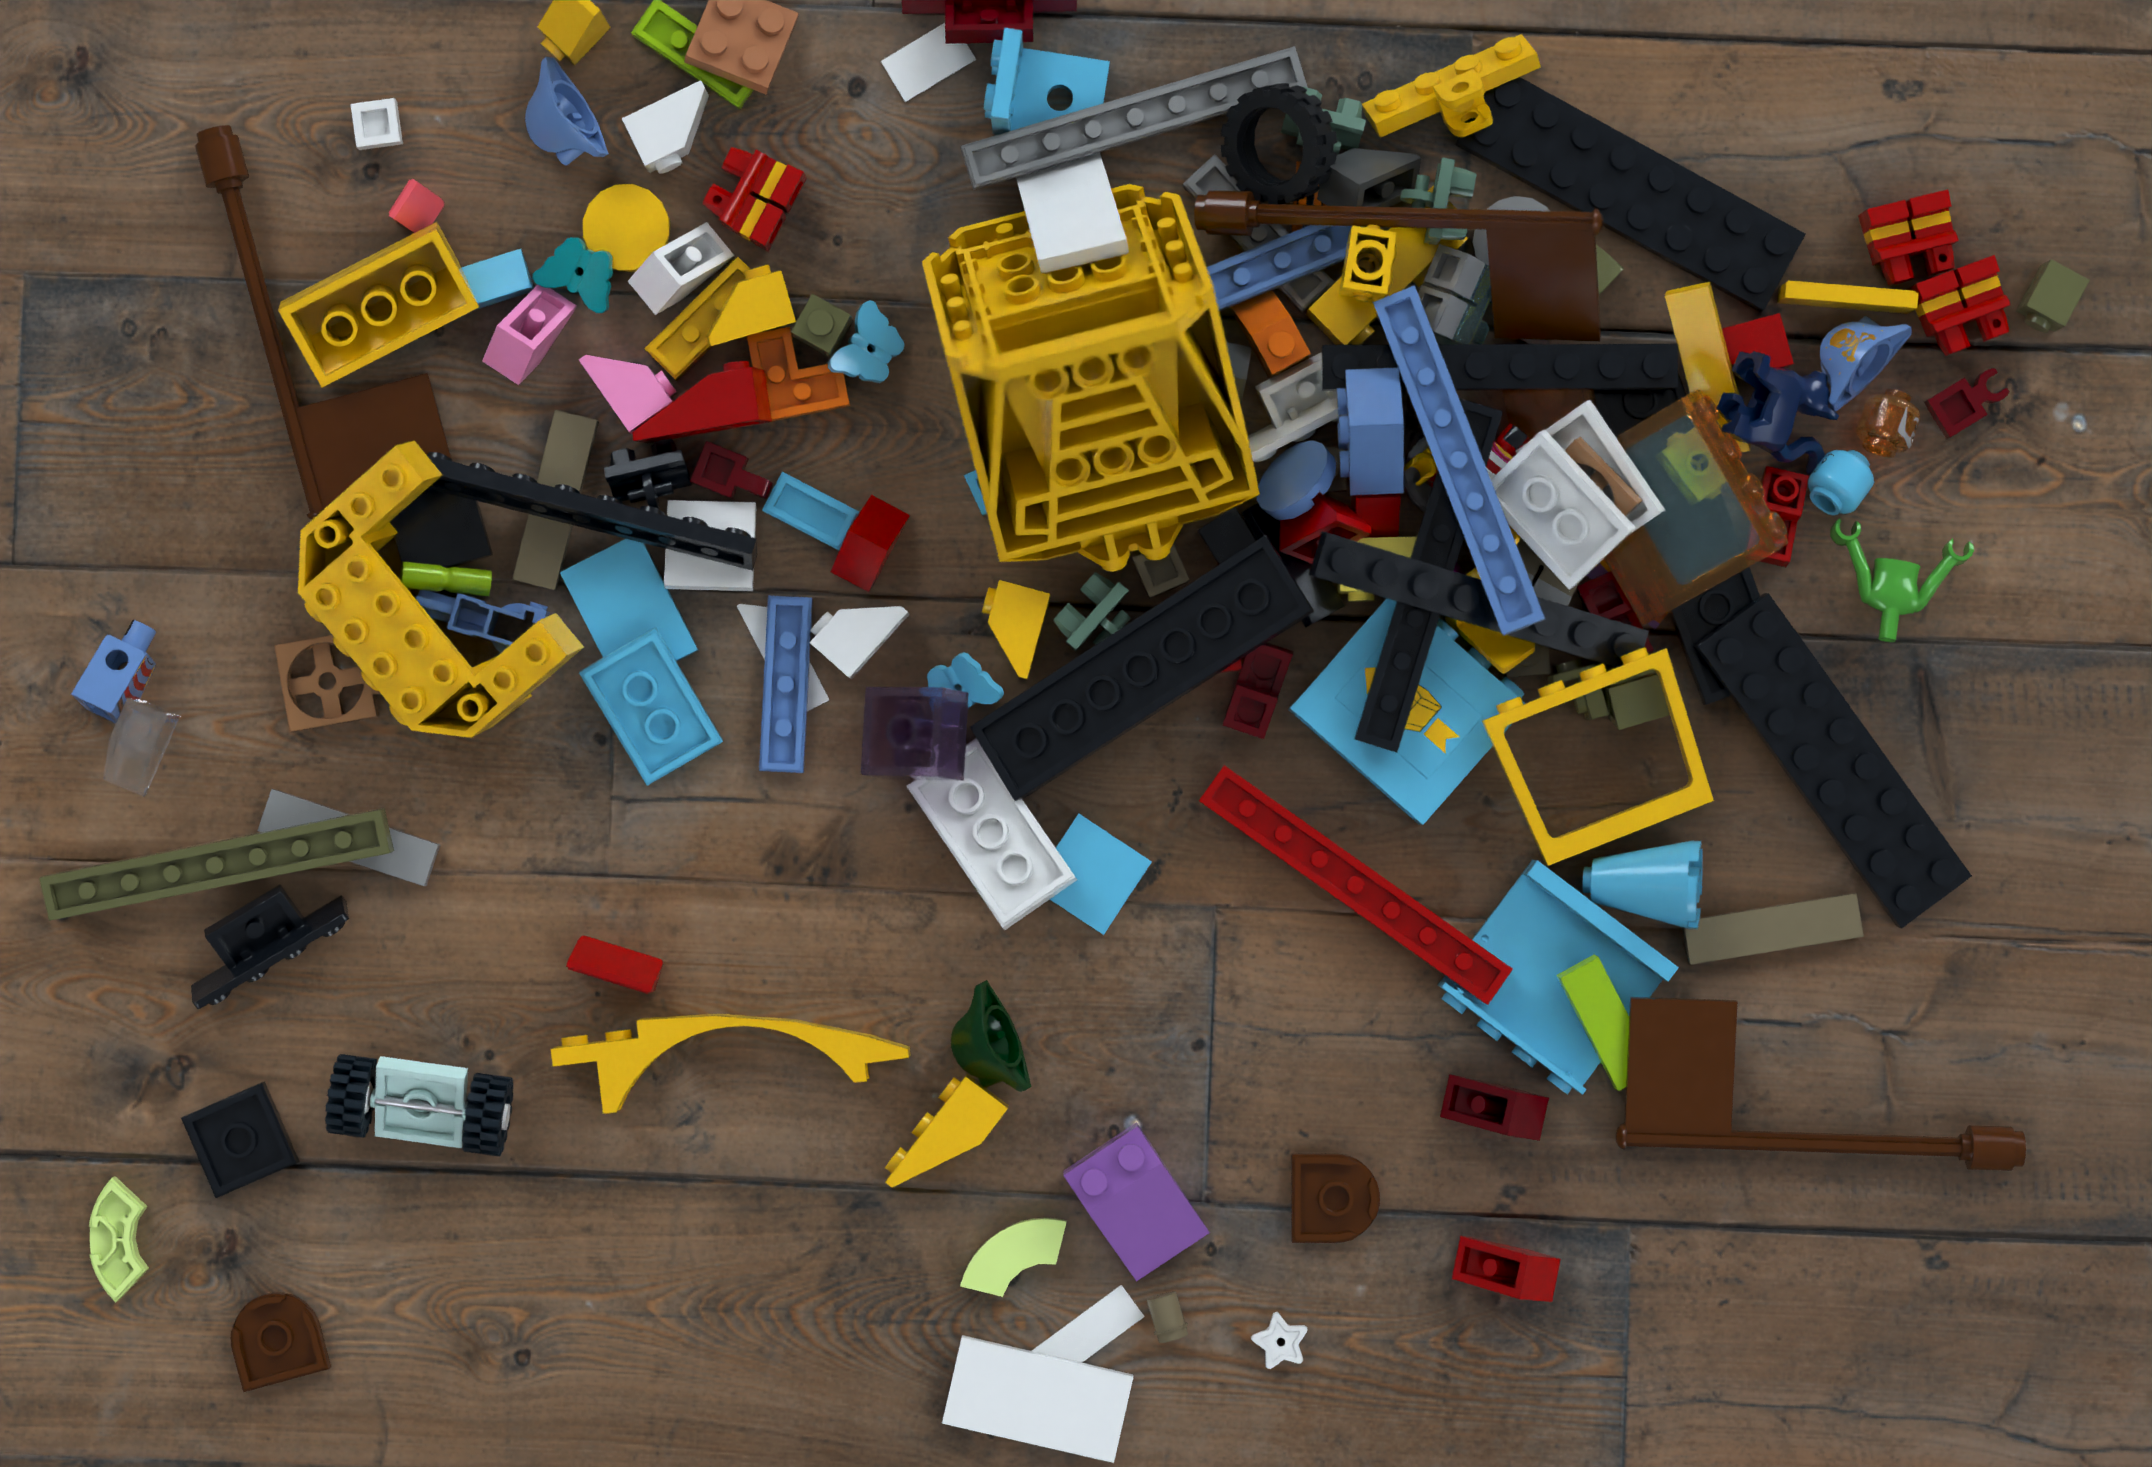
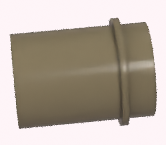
M1176 1291L1162 1293L1147 1299L1155 1328L1154 1335H1157L1159 1343L1170 1342L1188 1335L1186 1327L1188 1323L1184 1320Z

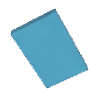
M624 539L560 572L602 657L607 656L655 627L676 662L699 651L669 590L665 589L664 581L645 543Z
M656 627L579 671L580 676L647 786L723 742L721 735Z

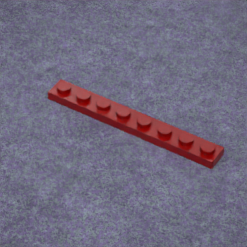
M1225 765L1200 798V803L1486 1005L1490 1003L1513 970V968Z

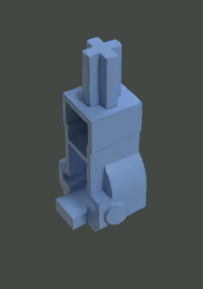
M420 590L418 596H416V600L432 619L448 623L447 629L472 637L479 636L489 639L500 653L513 642L493 636L499 613L525 620L529 611L534 613L532 623H536L550 614L547 611V606L531 602L530 605L513 603L499 608L486 604V601L457 593L456 598L434 591Z

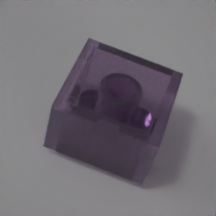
M866 687L861 775L900 780L964 781L969 693L944 687Z

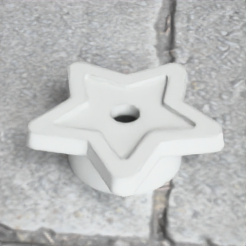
M1274 1312L1269 1327L1264 1331L1253 1334L1251 1340L1265 1350V1366L1267 1369H1272L1283 1360L1301 1364L1303 1356L1299 1343L1307 1333L1308 1328L1305 1325H1288L1278 1312ZM1283 1338L1285 1340V1344L1283 1346H1279L1277 1344V1339Z

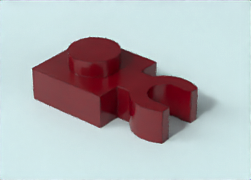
M1995 368L1980 373L1975 379L1972 388L1964 377L1924 401V404L1946 439L1951 438L1987 416L1988 414L1982 406L1983 402L1996 403L2003 400L2009 394L2008 388L1997 393H1991L1987 389V380L1998 373Z

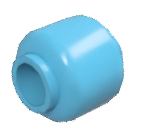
M1837 449L1829 451L1808 479L1809 496L1813 504L1829 515L1848 514L1855 511L1874 484V477L1869 468L1870 463L1868 459L1855 450L1845 451Z

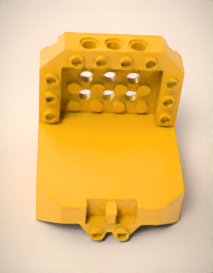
M1127 184L1111 188L1129 249V253L1041 273L1025 211L958 228L948 237L949 249L941 256L939 253L932 252L922 261L1000 562L1043 561L1078 552L1102 566L1106 571H1118L1126 566L1131 551L1139 550L1149 560L1163 559L1169 555L1170 549L1184 524L1217 516L1260 495L1213 284L1179 194L1164 192L1160 199L1145 196L1144 187Z

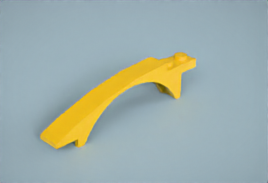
M730 1014L641 1018L636 1020L638 1036L632 1037L631 1029L605 1032L606 1040L588 1042L587 1034L561 1038L562 1046H556L551 1049L553 1067L597 1061L603 1114L616 1113L622 1109L626 1098L639 1077L666 1050L691 1036L714 1029L738 1026L762 1027L798 1037L828 1055L844 1070L854 1083L868 1081V1063L906 1059L911 1056L909 1046L870 1034L797 1019Z

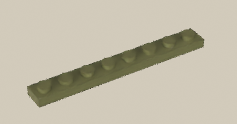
M385 808L44 875L39 880L50 921L393 852L394 848Z

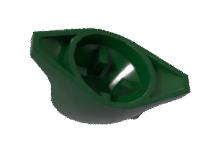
M987 980L981 982L974 989L969 1010L955 1024L952 1030L951 1049L953 1056L964 1071L978 1077L979 1083L984 1088L1004 1082L1019 1092L1026 1091L1031 1087V1082L1017 1031L1008 1012Z

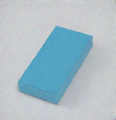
M784 472L780 474L762 509L763 512L838 551L849 528L860 513Z

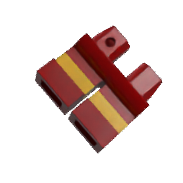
M731 147L721 168L723 171L740 179L734 192L731 193L713 183L702 204L720 218L719 220L724 227L769 252L787 218L784 211L790 212L807 178L804 171L789 164L785 165L758 150L751 154L747 151ZM754 196L766 201L767 203L755 198Z
M1948 189L1910 198L1907 201L1902 200L1869 208L1858 215L1872 265H1881L1888 286L1914 279L1909 258L1911 256L1923 254L1928 276L1954 269L1952 245L1958 242L1959 239L1956 231L1953 230L1949 208L1952 205Z
M1995 255L1916 283L1907 289L1918 293V305L1915 311L1926 337L1935 335L1936 341L1945 356L1971 346L1963 324L1976 320L1984 342L2009 332L2004 308L2010 306L2011 303L2003 293L1997 275L2000 270Z

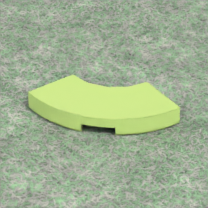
M116 1176L109 1180L99 1194L89 1222L91 1264L100 1284L115 1303L149 1269L139 1255L136 1242L138 1221L147 1205Z
M1034 1218L1017 1222L999 1231L988 1239L974 1254L964 1272L960 1287L1003 1297L1010 1281L1022 1270L1037 1264L1056 1265L1067 1220Z

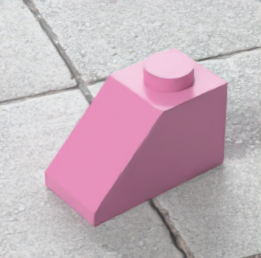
M537 284L497 325L482 362L517 385H520L540 364L574 313L577 305L551 288H545Z
M585 355L579 359L630 434L672 403L671 396L677 392L662 370L655 375L646 365Z

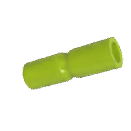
M402 562L400 581L408 589L446 590L450 593L489 597L492 571L463 567L445 568L441 565Z

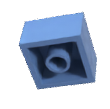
M1399 368L1345 370L1346 388H1337L1338 415H1346L1339 416L1338 449H1347V451H1339L1340 478L1349 477L1350 496L1404 493V421Z

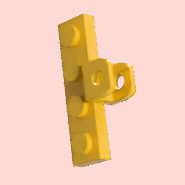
M1522 34L1504 38L1498 41L1495 46L1474 55L1463 56L1454 64L1438 71L1424 73L1418 76L1415 81L1397 89L1383 91L1376 95L1374 99L1362 103L1366 119L1380 138L1438 112H1441L1443 121L1452 134L1457 137H1466L1491 126L1493 123L1492 113L1485 102L1484 93L1541 68L1537 52ZM1476 118L1472 122L1465 123V121L1468 119Z

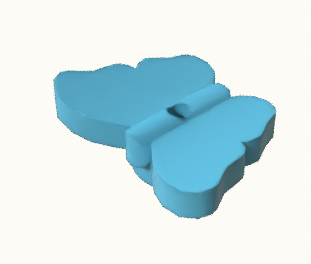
M868 300L859 307L855 316L856 333L849 338L848 343L850 345L840 348L831 355L828 360V369L831 372L843 373L850 377L859 376L862 381L881 383L888 377L889 368L887 363L890 362L892 357L898 356L903 351L905 344L896 328L888 326V318L879 311L874 301ZM868 346H870V347L872 348V350H873L872 352H869V351H868V349H867Z
M965 652L958 654L952 660L949 667L938 665L927 674L928 692L933 696L931 705L935 713V725L938 728H947L955 723L962 716L965 708L971 707L976 702L993 704L1002 699L1004 695L1003 688L994 682L986 671H982L981 665Z

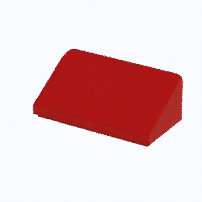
M581 936L567 961L566 967H568V970L649 994L656 990L663 967V960L592 937Z

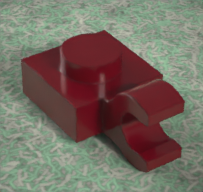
M708 441L705 442L690 479L691 483L730 499H733L737 487L761 498L768 499L774 484L768 479L745 471L749 460L746 456Z

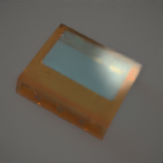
M1699 389L1616 437L1665 509V511L1628 535L1604 558L1643 626L1775 553L1789 543L1785 537L1787 529L1782 518L1775 511L1771 512L1762 498L1765 492L1761 482L1755 474H1748L1741 462L1742 452L1737 441L1732 435H1726L1721 431L1722 427L1717 420L1720 415L1715 403L1709 396H1703Z

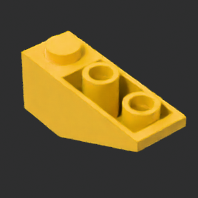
M966 1074L961 1082L953 1077L938 1097L944 1104L936 1115L932 1116L926 1112L911 1132L917 1137L911 1148L905 1151L900 1147L885 1166V1169L891 1173L885 1183L893 1188L982 1144L1007 1111L1009 1105L987 1088L982 1087L970 1075Z

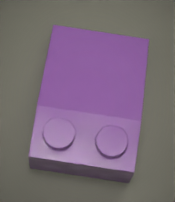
M1137 1122L1063 1171V1176L1136 1282L1210 1233Z

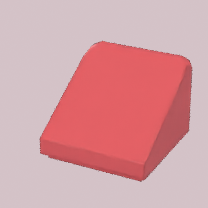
M409 179L390 209L389 216L401 226L415 233L434 223L445 202L416 180Z

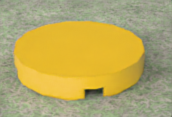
M617 184L600 191L588 204L583 218V238L588 249L594 252L608 251L613 257L612 268L617 271L636 272L652 252L668 244L670 237V218L663 203L650 190L634 184Z

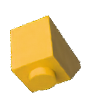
M553 0L537 26L545 37L540 44L559 62L566 57L574 65L611 28L601 10L590 0Z
M767 264L743 271L746 280L736 282L706 336L710 346L796 322L781 270L771 272L770 266Z
M999 580L997 589L988 588L982 613L989 614L988 624L1018 677L1028 680L1051 595L1050 593Z

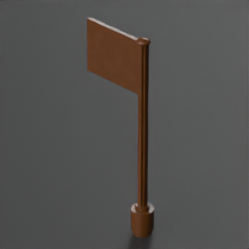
M230 125L216 126L198 132L196 134L198 143L195 145L202 174L206 187L216 188L217 193L222 194L309 507L310 513L307 514V517L313 520L396 445L415 441L426 455L428 452H437L451 458L428 373L300 407L240 189L243 188L242 181L249 178V173L239 137L233 134Z
M1209 190L1207 195H1198L1194 208L1195 226L1197 230H1206L1208 235L1250 236L1253 227H1259L1260 224L1367 226L1370 224L1380 227L1486 230L1495 338L1600 342L1601 324L1596 235L1602 230L1603 217L1598 209H1594L1593 212L1280 205L1261 204L1259 200H1254L1251 191Z
M1630 997L1625 1123L1619 1125L1616 1131V1143L1623 1150H1625V1146L1955 1156L1959 1160H1965L1966 1167L1970 1170L2012 1171L2014 1166L2022 1167L2025 1163L2026 1140L2024 1132L2014 1131L2010 1126L1968 1125L1965 1134H1959L1958 1137L1732 1130L1737 1000Z

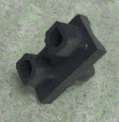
M671 438L655 441L651 445L653 456L637 460L634 450L625 448L612 451L610 466L604 467L605 478L610 486L613 497L621 502L630 500V503L647 500L648 506L660 510L658 497L674 494V489L692 485L682 450L677 449Z

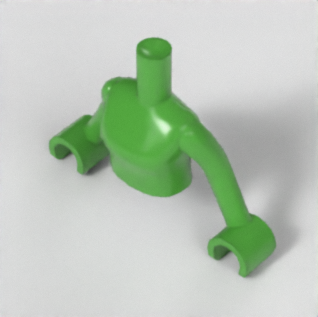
M1840 518L1830 529L1832 540L1836 544L1847 546L1856 572L1862 602L1882 612L1878 639L1884 642H1896L1899 615L1920 612L1928 604L1954 566L1963 564L1974 552L1973 544L1968 541L1963 549L1964 555L1958 556L1953 551V538L1949 540L1942 550L1943 559L1928 576L1918 593L1917 579L1921 568L1920 565L1896 559L1877 558L1874 560V572L1871 581L1870 568L1857 539L1861 532L1860 523L1856 521L1853 524L1851 536H1846L1841 532Z

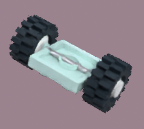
M340 1054L333 1066V1074L330 1077L331 1085L327 1093L328 1102L326 1103L325 1110L327 1112L325 1117L326 1131L333 1134L364 1138L369 1131V1124H371L373 1118L372 1111L375 1109L376 1137L462 1148L463 1146L464 1152L501 1156L504 1150V1142L507 1140V1129H509L510 1125L509 1118L512 1112L511 1103L514 1087L513 1078L476 1073L473 1076L470 1093H468L467 1097L468 1068L380 1056L377 1063V1059Z

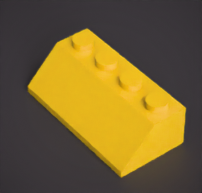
M435 222L280 302L278 311L321 388L479 308V305L457 257L438 222Z

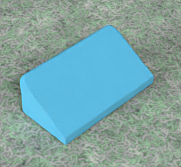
M521 248L461 267L479 305L477 309L530 293L534 288Z

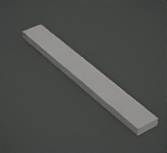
M1294 46L965 144L960 149L972 188L976 190L1226 115L1231 106L1239 103L1237 99L1241 95L1252 92L1253 89L1280 83H1289V87L1298 85L1308 88Z

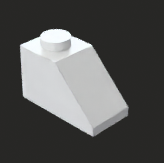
M701 80L622 118L649 173L655 170L659 174L669 172L683 163L681 158L689 154L709 98Z
M706 222L652 252L628 282L656 315L683 300L727 264L735 255Z
M902 606L841 609L834 616L826 612L810 630L815 635L810 643L847 677L852 679L910 614Z

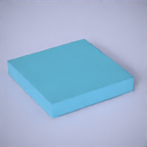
M1078 813L1056 847L1077 878V881L1050 900L1104 935L1152 861Z

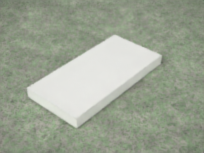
M1100 152L1016 177L1041 273L1129 253L1125 232Z
M977 738L907 785L919 806L1004 930L1077 881V878L1022 799L1014 801Z
M962 1335L942 1424L1114 1463L1132 1386L1133 1374Z

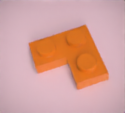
M790 327L747 336L752 366L765 371L772 421L851 406L843 373L831 372L828 369V364L804 369L798 368Z

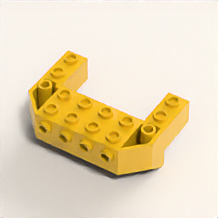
M415 441L394 446L301 529L298 593L305 601L304 605L310 616L327 627L334 636L333 642L337 649L345 656L351 657L362 670L361 676L365 683L373 690L379 691L390 704L391 714L399 723L408 726L411 731L472 738L492 728L532 697L530 693L582 650L584 646L557 613H554L536 622L498 656L474 667L469 665L377 553L398 534L390 521L442 476V473Z

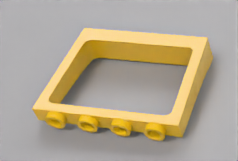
M1646 647L1621 656L1622 666L1607 671L1603 663L1579 673L1582 680L1579 683L1565 688L1562 680L1537 689L1540 698L1523 704L1521 696L1496 705L1499 714L1482 720L1545 865H1552L1714 801L1667 648L1648 655ZM1646 670H1654L1658 674L1688 774V783L1683 788L1552 838L1546 830L1504 736L1505 728L1509 724Z

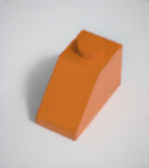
M1273 290L1230 307L1269 379L1309 359L1311 355L1310 350L1292 317Z

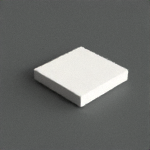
M668 500L667 516L678 519L695 517L706 522L709 527L721 530L729 527L738 528L755 538L756 502ZM665 549V589L753 591L754 568L752 571Z

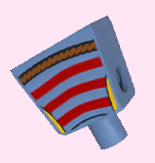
M132 620L122 640L107 634L71 695L86 710L126 728L156 666L153 659L146 653L156 631L139 621ZM128 662L126 667L118 670L121 664Z

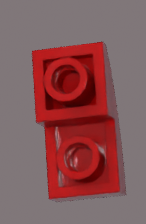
M1770 466L1764 468L1744 554L1747 559L1782 567L1788 566L1791 560L1797 522L1803 512L1809 475Z

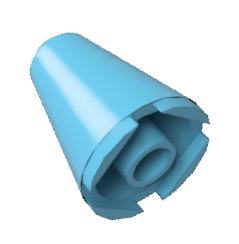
M1687 841L1593 858L1592 867H1584L1583 893H1591V901L1593 903L1687 929H1698L1701 908H1697V903H1699L1700 895H1702L1703 877L1702 842Z

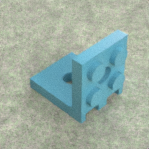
M1004 28L1003 40L994 39L992 49L991 74L997 75L996 84L987 83L984 100L985 118L991 119L993 135H999L1103 104L1110 61L1023 48L1022 30ZM1056 88L1068 90L1073 98L1070 107L1063 111L1052 109L1047 102V97L1052 90Z

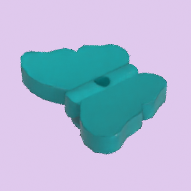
M579 237L567 238L563 244L555 249V256L548 257L543 266L533 273L532 279L536 284L545 288L567 286L568 291L572 293L579 292L583 302L590 310L596 313L606 312L609 309V294L611 290L609 279L613 276L612 255L604 250L594 252L586 249L584 241ZM580 267L583 269L582 275H580L578 272V269Z

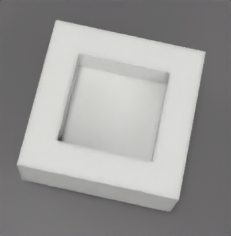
M395 98L351 104L356 147L359 150L403 144L398 104Z

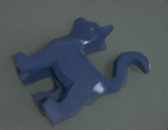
M1753 351L1752 354L1739 352L1732 371L1738 378L1751 385L1754 391L1748 406L1744 405L1742 396L1736 393L1723 392L1716 410L1728 423L1723 424L1721 431L1739 442L1758 446L1780 462L1790 463L1806 453L1808 454L1806 473L1811 475L1825 456L1820 442L1814 437H1800L1790 445H1786L1792 433L1797 411L1801 414L1820 416L1830 420L1838 419L1839 415L1829 408L1830 391L1827 386V375L1820 371H1813L1806 376H1800L1793 370L1770 367L1771 357L1769 355Z

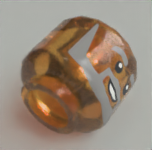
M1887 389L1885 394H1875L1866 400L1856 427L1858 438L1863 441L1862 447L1866 451L1877 456L1893 458L1897 453L1905 452L1911 447L1921 415L1919 409L1910 402V395L1900 390Z

